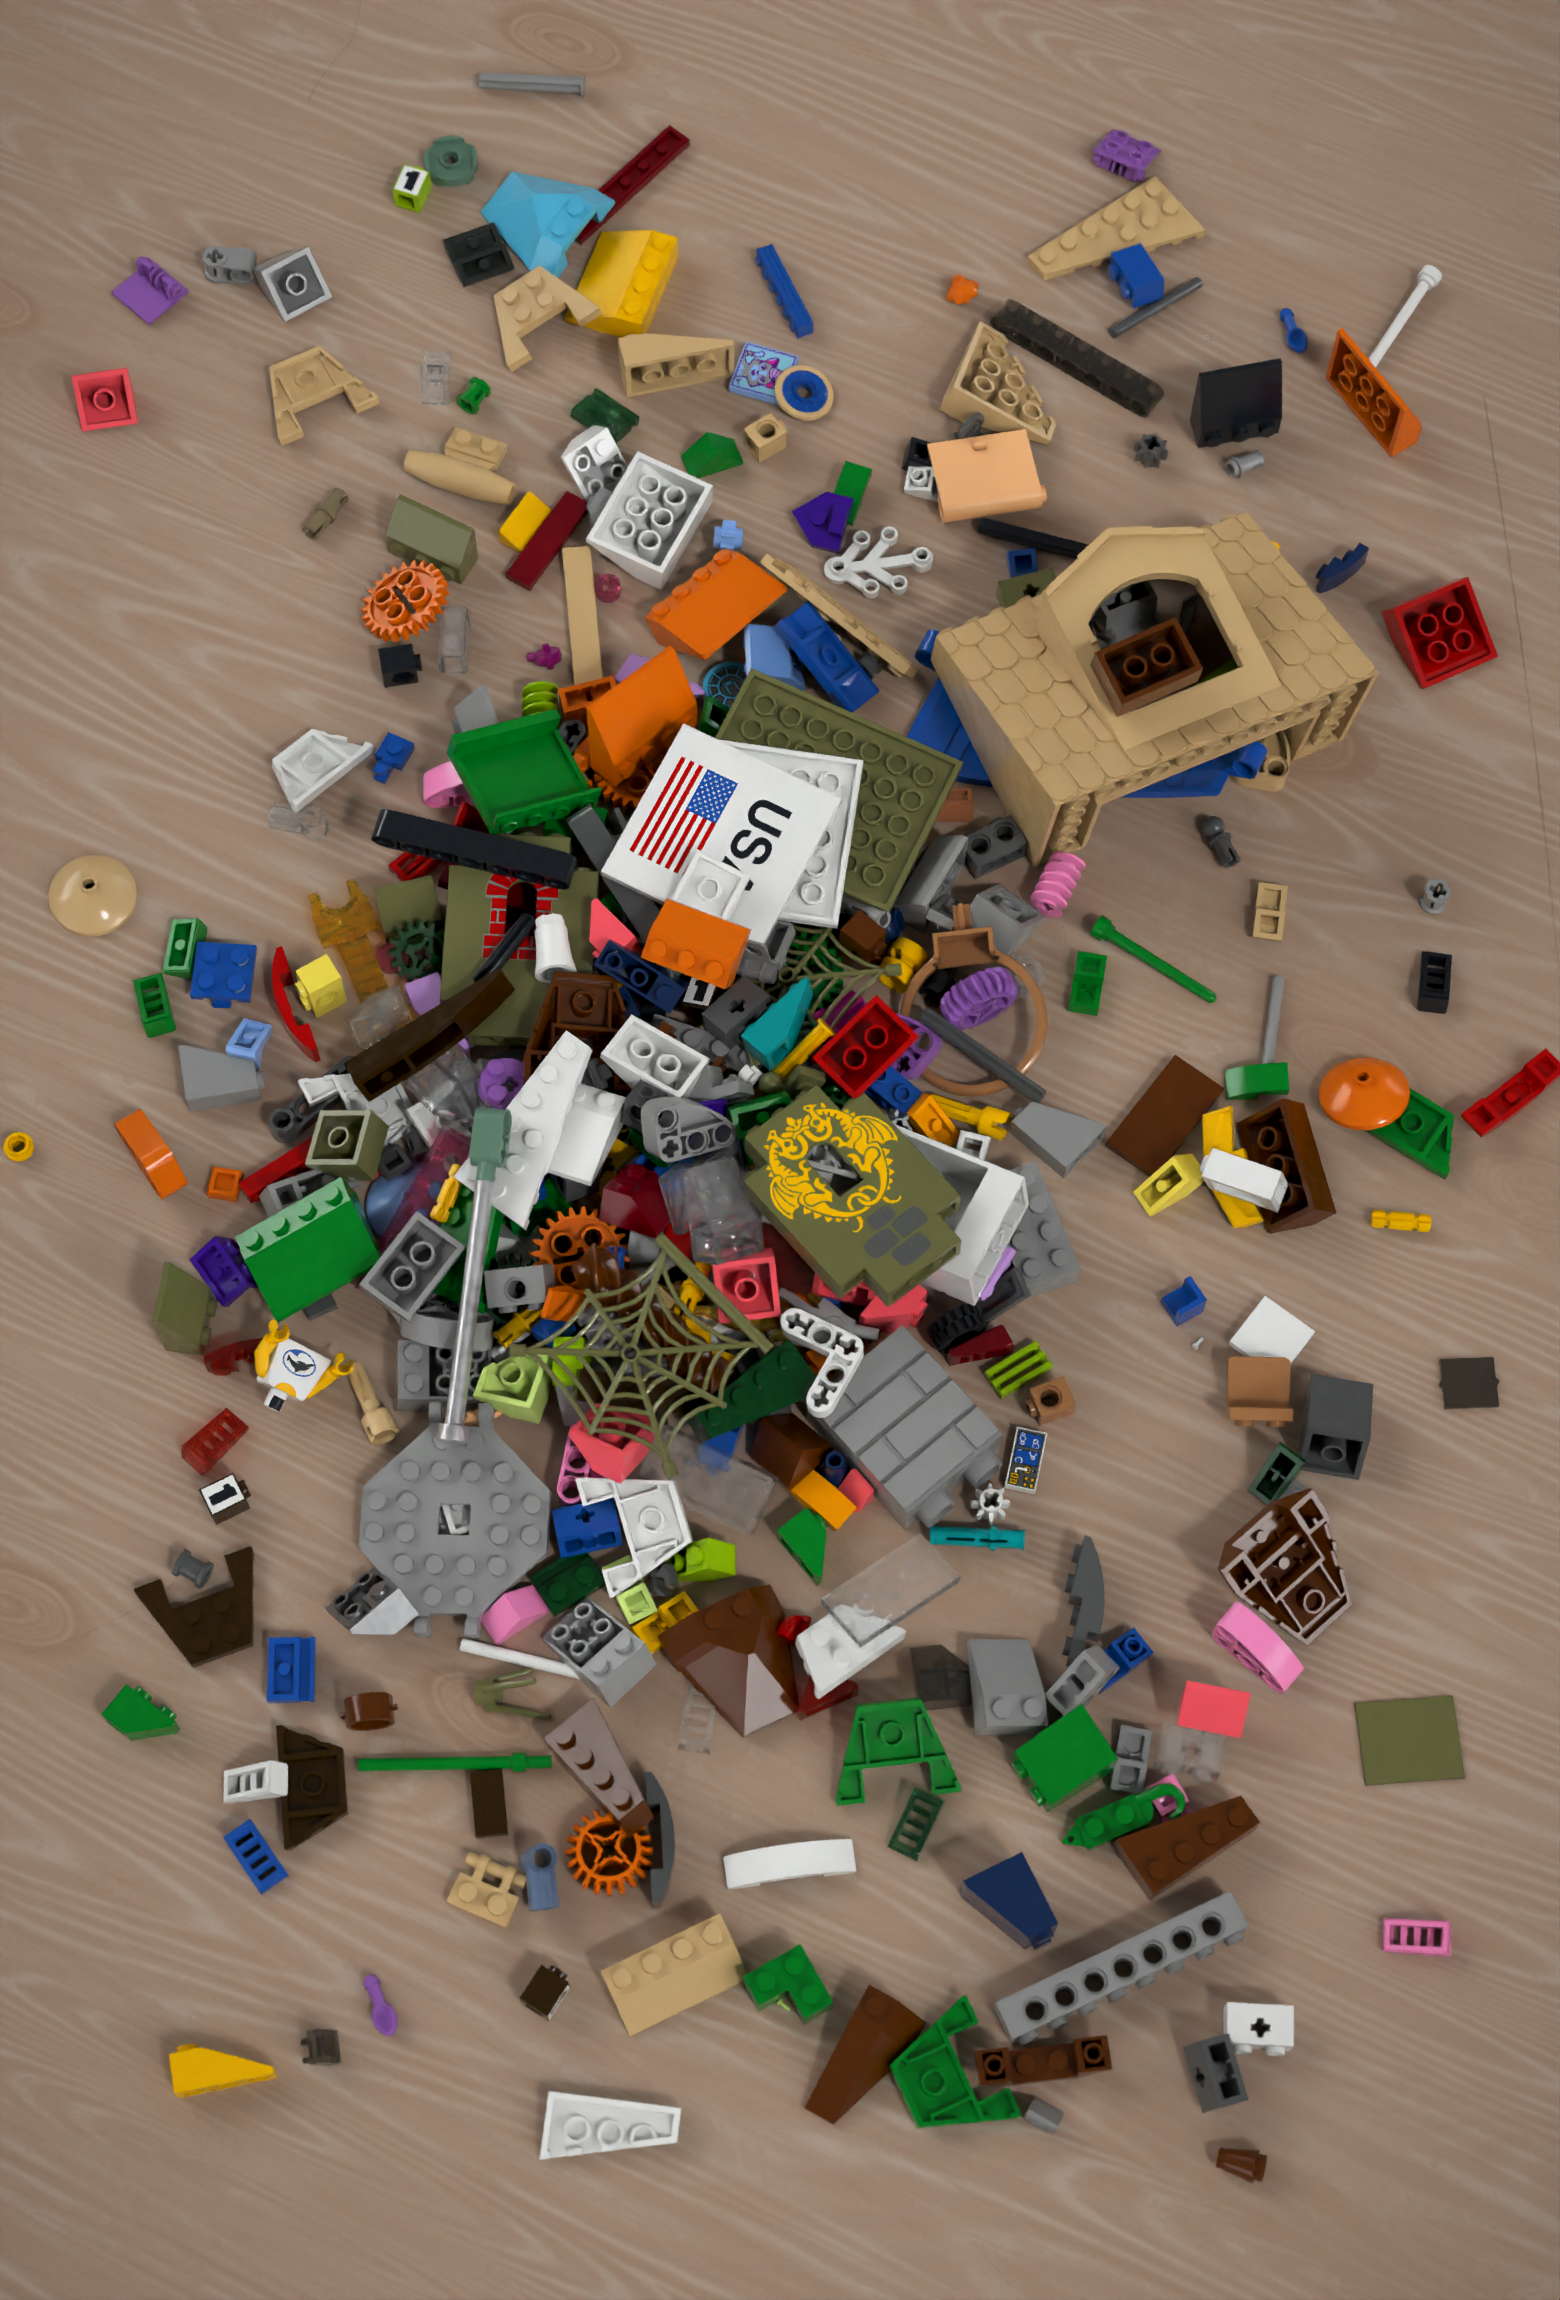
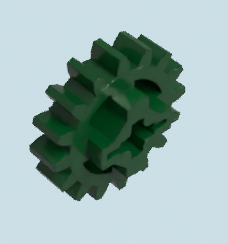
M417 919L416 926H412L407 921V929L405 931L397 928L396 932L399 937L397 939H389L394 948L387 950L390 956L395 957L389 963L392 967H398L396 970L397 975L401 977L406 973L405 979L407 982H412L414 977L420 979L436 972L441 975L444 937L442 936L445 932L443 928L438 927L434 930L435 923L433 921H429L424 926L421 919ZM418 934L417 937L408 940L412 935ZM433 937L438 942L439 952H436L432 947ZM424 948L426 950L425 954H419L418 956L414 953L416 949L421 950ZM401 951L408 955L407 966L402 960ZM432 963L430 967L422 970L424 966H427Z

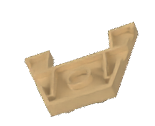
M540 265L494 295L506 364L511 372L533 359L520 338L566 308L570 309L581 327L602 314L595 303Z
M320 345L269 367L277 433L281 446L304 437L303 430L294 413L338 394L346 393L357 414L379 405L378 396L373 391L370 392L363 386V382L356 376L352 377L344 370V366Z

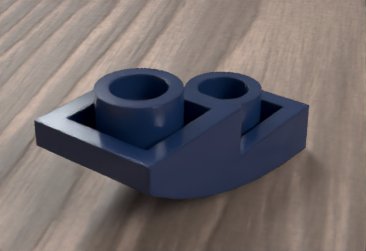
M1359 543L1354 551L1349 549L1342 560L1334 557L1329 565L1324 563L1316 575L1318 583L1315 591L1320 594L1351 578L1364 565L1369 548Z

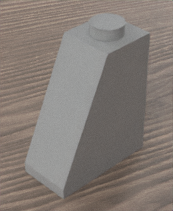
M179 1046L185 1098L190 1112L262 1100L260 1089H265L263 1071L257 1072L254 1061L192 1046Z
M1033 1101L1026 1108L1019 1107L1010 1119L1012 1121L1010 1133L1063 1179L1104 1138L1106 1126L1100 1122Z

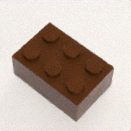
M1176 617L1095 652L1090 665L1117 717L1197 682L1203 670Z

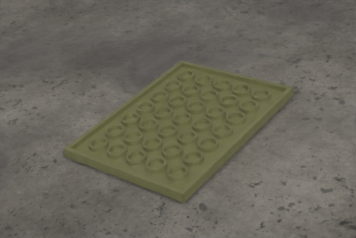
M752 668L715 737L719 740L864 760L843 896L858 903L888 911L889 913L963 767V762Z

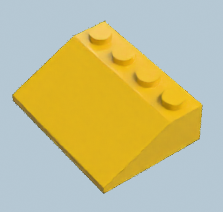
M654 230L601 232L576 291L595 303L602 314L583 327L620 338L630 334L647 333L678 259V237ZM568 309L564 318L565 321L580 326L570 309Z

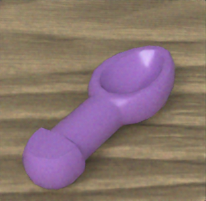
M375 1974L367 1975L363 1984L365 1990H368L374 2006L372 2010L374 2026L381 2034L392 2036L396 2032L398 2023L396 2011L386 2002L380 1987V1979Z

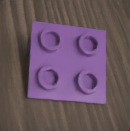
M1112 129L1094 149L1093 162H1096V166L1108 171L1111 169L1112 173H1115L1120 163L1119 176H1122L1125 171L1124 178L1135 183L1137 181L1142 182L1146 174L1144 170L1161 150L1154 147L1148 141H1139L1130 137L1124 131Z
M140 256L135 263L137 271L111 293L144 322L151 325L189 293V290L152 259Z

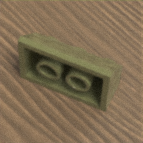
M400 494L398 496L386 532L388 550L398 558L404 557L411 561L416 560L418 564L423 560L428 565L432 563L441 571L445 580H453L462 584L478 560L474 528Z

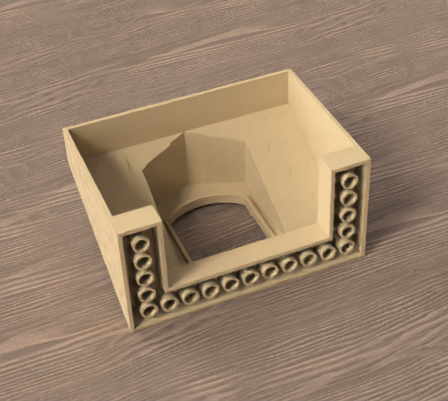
M1247 512L1240 515L1236 513L1230 514L1220 523L1215 525L1205 524L1200 528L1195 526L1153 528L1152 526L1109 527L1077 555L1078 559L1053 580L1040 595L1033 598L1031 596L1023 597L1013 606L1005 608V606L998 607L988 616L983 618L973 617L967 620L963 626L955 629L949 627L940 631L935 638L930 659L1007 816L1012 815L1028 842L1026 854L1033 868L1047 863L1050 855L1054 852L1072 853L1086 847L1103 804L1277 732L1285 730L1290 747L1291 761L1342 741L1379 674L1374 668L1373 663L1327 611L1326 606L1311 591L1303 578L1280 554L1279 549L1263 533L1261 527ZM1154 579H1170L1190 583L1203 597L1239 668L1117 717L1090 666L1094 653L1101 650L1096 636L1093 635L1088 625L1091 618L1110 596L1129 585Z

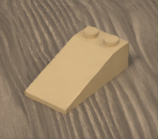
M651 333L630 334L618 338L620 373L627 397L733 377L734 374L733 340Z

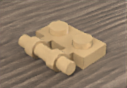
M469 1851L464 1863L475 1868L473 1876L471 1877L460 1872L446 1902L452 1907L507 1930L520 1901L519 1897L509 1892L512 1885L524 1889L527 1885L526 1876L518 1873V1868L511 1865L508 1867L491 1861L492 1857L482 1854L479 1856ZM486 1873L502 1879L499 1888L482 1882Z

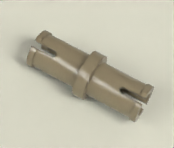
M334 488L325 502L316 507L314 516L302 529L303 532H306L305 535L308 538L317 540L327 525L333 524L336 520V514L349 500V497L345 495L346 493L342 489Z

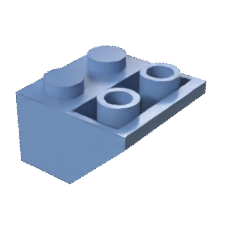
M747 624L744 627V638L742 639L746 663H744L746 676L752 668L802 691L805 690L803 663L774 626Z

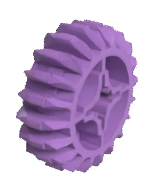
M989 967L984 971L979 970L973 975L969 974L967 978L960 980L957 985H953L951 990L944 994L939 1006L942 1011L941 1014L944 1019L960 1030L972 1029L974 1026H979L998 1017L1000 1013L1007 1010V1007L1013 1005L1019 992L1016 986L1017 983L1011 973L1006 968Z

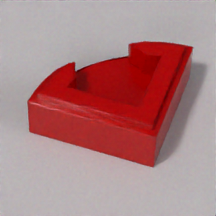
M791 1615L787 1617L779 1626L776 1635L796 1647V1638L800 1633L809 1628L811 1617L806 1615Z

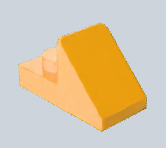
M922 1093L906 1114L909 1115L908 1120L912 1123L910 1126L912 1130L910 1131L940 1143L944 1142L945 1145L950 1147L959 1139L960 1132L930 1094Z

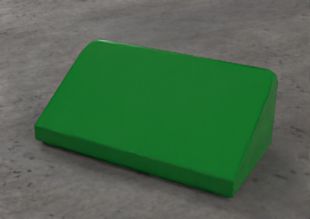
M199 918L172 919L163 974L192 980L197 942H205L207 935V926Z

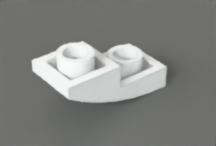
M909 466L904 492L915 497L938 502V490L932 467Z

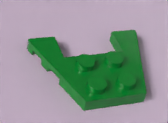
M921 1697L856 1704L835 1797L837 1806L865 1803L863 1769L929 1762L931 1792L933 1795L962 1792L961 1785Z
M966 1995L962 1996L889 2066L917 2129L1012 2120L1022 2116L1009 2087L980 2101H977L949 2040V2037L979 2023Z

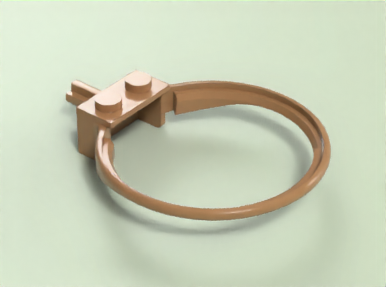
M959 903L953 905L954 931L932 933L934 955L919 969L910 981L905 991L899 1014L909 1017L911 1005L917 991L926 979L936 971L935 967L938 966V969L998 963L1021 979L1029 990L1035 1005L1037 1023L1034 1040L1025 1058L1015 1068L1025 1075L1037 1061L1046 1039L1048 1020L1043 995L1029 972L1019 962L996 948L995 933L992 926L972 929L970 904ZM928 1067L921 1074L922 1078L938 1089L960 1096H984L1010 1087L1002 1079L980 1085L958 1084L943 1079Z

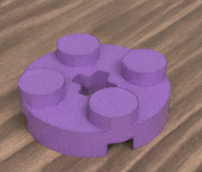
M511 1058L490 1060L478 1081V1093L483 1102L486 1100L492 1108L506 1109L524 1086L523 1062ZM510 1083L514 1085L515 1088L512 1092L507 1091V1087L502 1086L501 1084Z

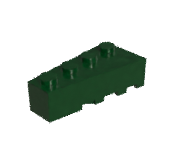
M788 1339L778 1344L725 1385L723 1401L727 1403L725 1409L717 1406L700 1411L687 1420V1422L702 1443L806 1399L807 1393L817 1376ZM716 1392L713 1396L718 1398V1392ZM706 1400L700 1406L709 1404L711 1402Z

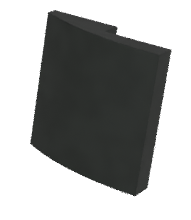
M494 222L443 240V245L463 287L515 270L505 243H502Z

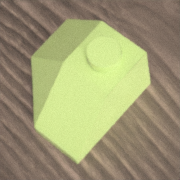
M526 1354L525 1357H508L497 1364L493 1362L483 1368L473 1397L484 1404H492V1408L510 1418L539 1424L549 1398L550 1376L529 1354ZM537 1355L551 1369L552 1358L549 1355Z

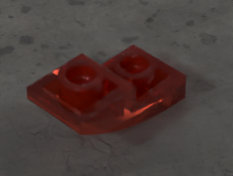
M263 1338L232 1343L204 1356V1364L207 1371L217 1376H227L231 1372H239L240 1360L255 1364L254 1351Z

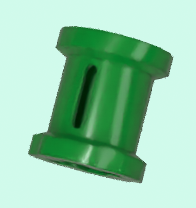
M472 377L469 380L468 388L463 394L457 396L456 402L463 411L475 415L479 411V405L482 400L490 396L491 388L484 380Z

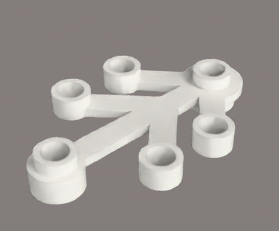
M885 527L881 531V539L864 560L853 562L859 552L867 549L870 545L869 533L860 530L854 534L853 543L841 557H832L825 563L824 573L830 582L834 584L847 582L862 591L863 595L869 599L878 596L880 588L878 581L888 586L894 594L901 595L907 590V579L902 575L893 576L884 569L911 566L914 571L924 573L932 567L933 554L929 549L919 547L913 550L912 554L881 558L890 546L897 543L898 532L895 528ZM891 534V535H893L894 537L891 538V539H888V538L885 537V535ZM864 538L866 541L861 543L857 539ZM917 556H925L926 558L919 559ZM835 567H841V568H843V569L840 570V571H838V570H835L834 568H835ZM865 572L875 579H867L865 581L855 573ZM895 583H902L903 586H902V587H896L894 584H895ZM872 586L875 590L868 591L866 588Z

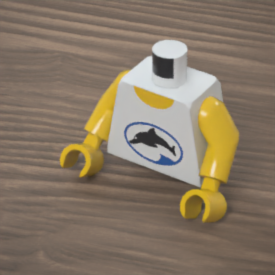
M277 1320L269 1322L270 1333L263 1337L254 1351L255 1371L258 1374L257 1382L270 1388L263 1405L279 1413L287 1398L303 1402L305 1399H310L328 1387L340 1375H349L353 1371V1360H350L346 1365L340 1364L345 1359L344 1353L336 1354L334 1365H331L330 1359L289 1339L290 1332L287 1324H284L283 1328L277 1331Z

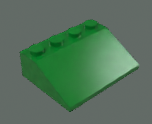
M342 1177L235 1236L244 1261L278 1323L366 1274L382 1256L357 1193Z

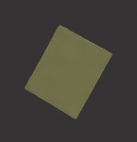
M1453 1696L1355 1703L1366 1786L1465 1778Z

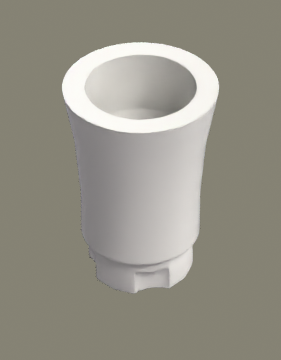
M552 913L539 916L535 920L536 930L534 932L536 942L535 978L540 982L551 983L555 971L577 973L571 954L568 930L562 915Z

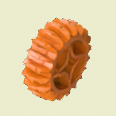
M595 1809L593 1810L595 1820L591 1821L587 1815L582 1816L585 1827L583 1828L577 1824L573 1826V1831L579 1836L567 1837V1842L575 1847L565 1849V1855L576 1857L567 1862L568 1869L578 1868L572 1875L575 1881L585 1876L582 1882L583 1889L586 1890L592 1883H595L593 1888L595 1895H599L603 1886L606 1887L607 1896L611 1897L613 1894L612 1887L618 1886L619 1893L622 1895L625 1894L624 1883L628 1882L629 1886L633 1889L637 1887V1883L633 1878L634 1875L640 1879H645L646 1873L640 1866L650 1868L652 1865L648 1858L643 1857L653 1854L652 1847L643 1846L651 1841L650 1834L640 1835L646 1829V1826H644L631 1837L636 1845V1855L632 1862L621 1851L626 1835L607 1814L601 1817L600 1811ZM613 1827L619 1829L609 1837L593 1834L602 1828ZM585 1842L589 1843L592 1849L597 1852L591 1869L586 1866L582 1858ZM609 1845H615L616 1855L611 1858L609 1854V1858H605L602 1848L605 1846L609 1848ZM610 1866L626 1869L624 1872L614 1876L599 1875Z

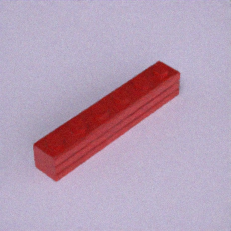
M312 1137L239 1182L241 1191L250 1203L261 1201L259 1196L267 1185L311 1169L305 1165Z

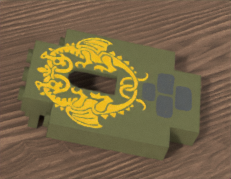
M816 1085L809 1091H802L795 1098L794 1102L786 1108L781 1107L777 1109L761 1126L756 1125L748 1131L745 1137V1152L753 1159L754 1169L744 1180L745 1196L839 1299L864 1281L882 1302L889 1307L960 1254L961 1239L944 1221L960 1210L961 1195L865 1093L858 1098L849 1099L840 1110ZM817 1145L832 1147L862 1181L842 1196H839L810 1165L807 1160L808 1152Z

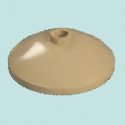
M86 855L70 861L56 873L49 888V906L56 921L66 930L81 936H100L116 930L129 919L137 902V886L129 869L120 861L104 855ZM88 884H94L91 889L85 888Z

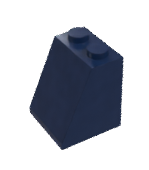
M1022 1852L963 1880L960 1890L962 1898L1023 1949L1033 1946L1034 1950H1037L1052 1942L1051 1938L1054 1936L1058 1922Z

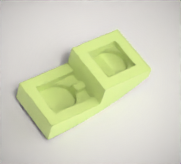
M629 1554L602 1567L601 1571L632 1562L633 1560ZM642 1579L615 1596L629 1625L658 1611Z

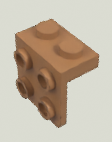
M1230 1357L1228 1359L1226 1418L1235 1420V1426H1254V1420L1266 1421V1426L1285 1427V1421H1293V1409L1290 1408V1360L1285 1357Z

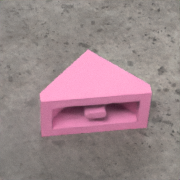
M530 1585L504 1593L482 1616L481 1623L495 1645L498 1646L548 1614L550 1610L535 1587Z

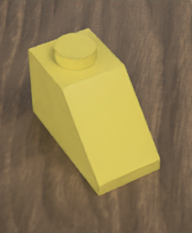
M1192 1153L1173 1156L1135 1189L1133 1193L1147 1214L1153 1216L1185 1198L1204 1182L1203 1173L1200 1172L1201 1166Z

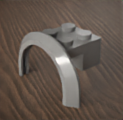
M1148 580L1119 590L1110 596L1093 615V619L1101 630L1100 633L1096 634V638L1106 642L1107 647L1164 622L1156 610L1158 596ZM1199 593L1183 599L1182 611L1178 622L1184 632L1197 613Z

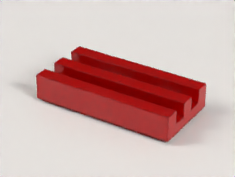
M404 852L388 866L389 870L395 873L400 881L404 882L424 877L442 861L418 855L413 862L401 870L400 867L415 856V854Z

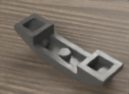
M645 1772L646 1802L651 1811L660 1810L663 1869H650L653 1908H659L667 1894L673 1875L675 1835L671 1810L664 1791L652 1772Z

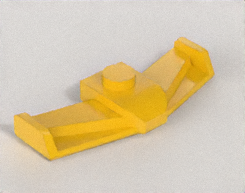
M1231 1105L1202 1114L1203 1158L1205 1155L1210 1156L1212 1148L1249 1160L1244 1148L1234 1151L1233 1107ZM1212 1190L1233 1228H1246L1265 1221L1255 1204Z

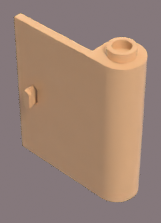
M1026 429L927 444L938 490V508L942 523L1042 508L1043 502L1047 501L1045 485H1040Z

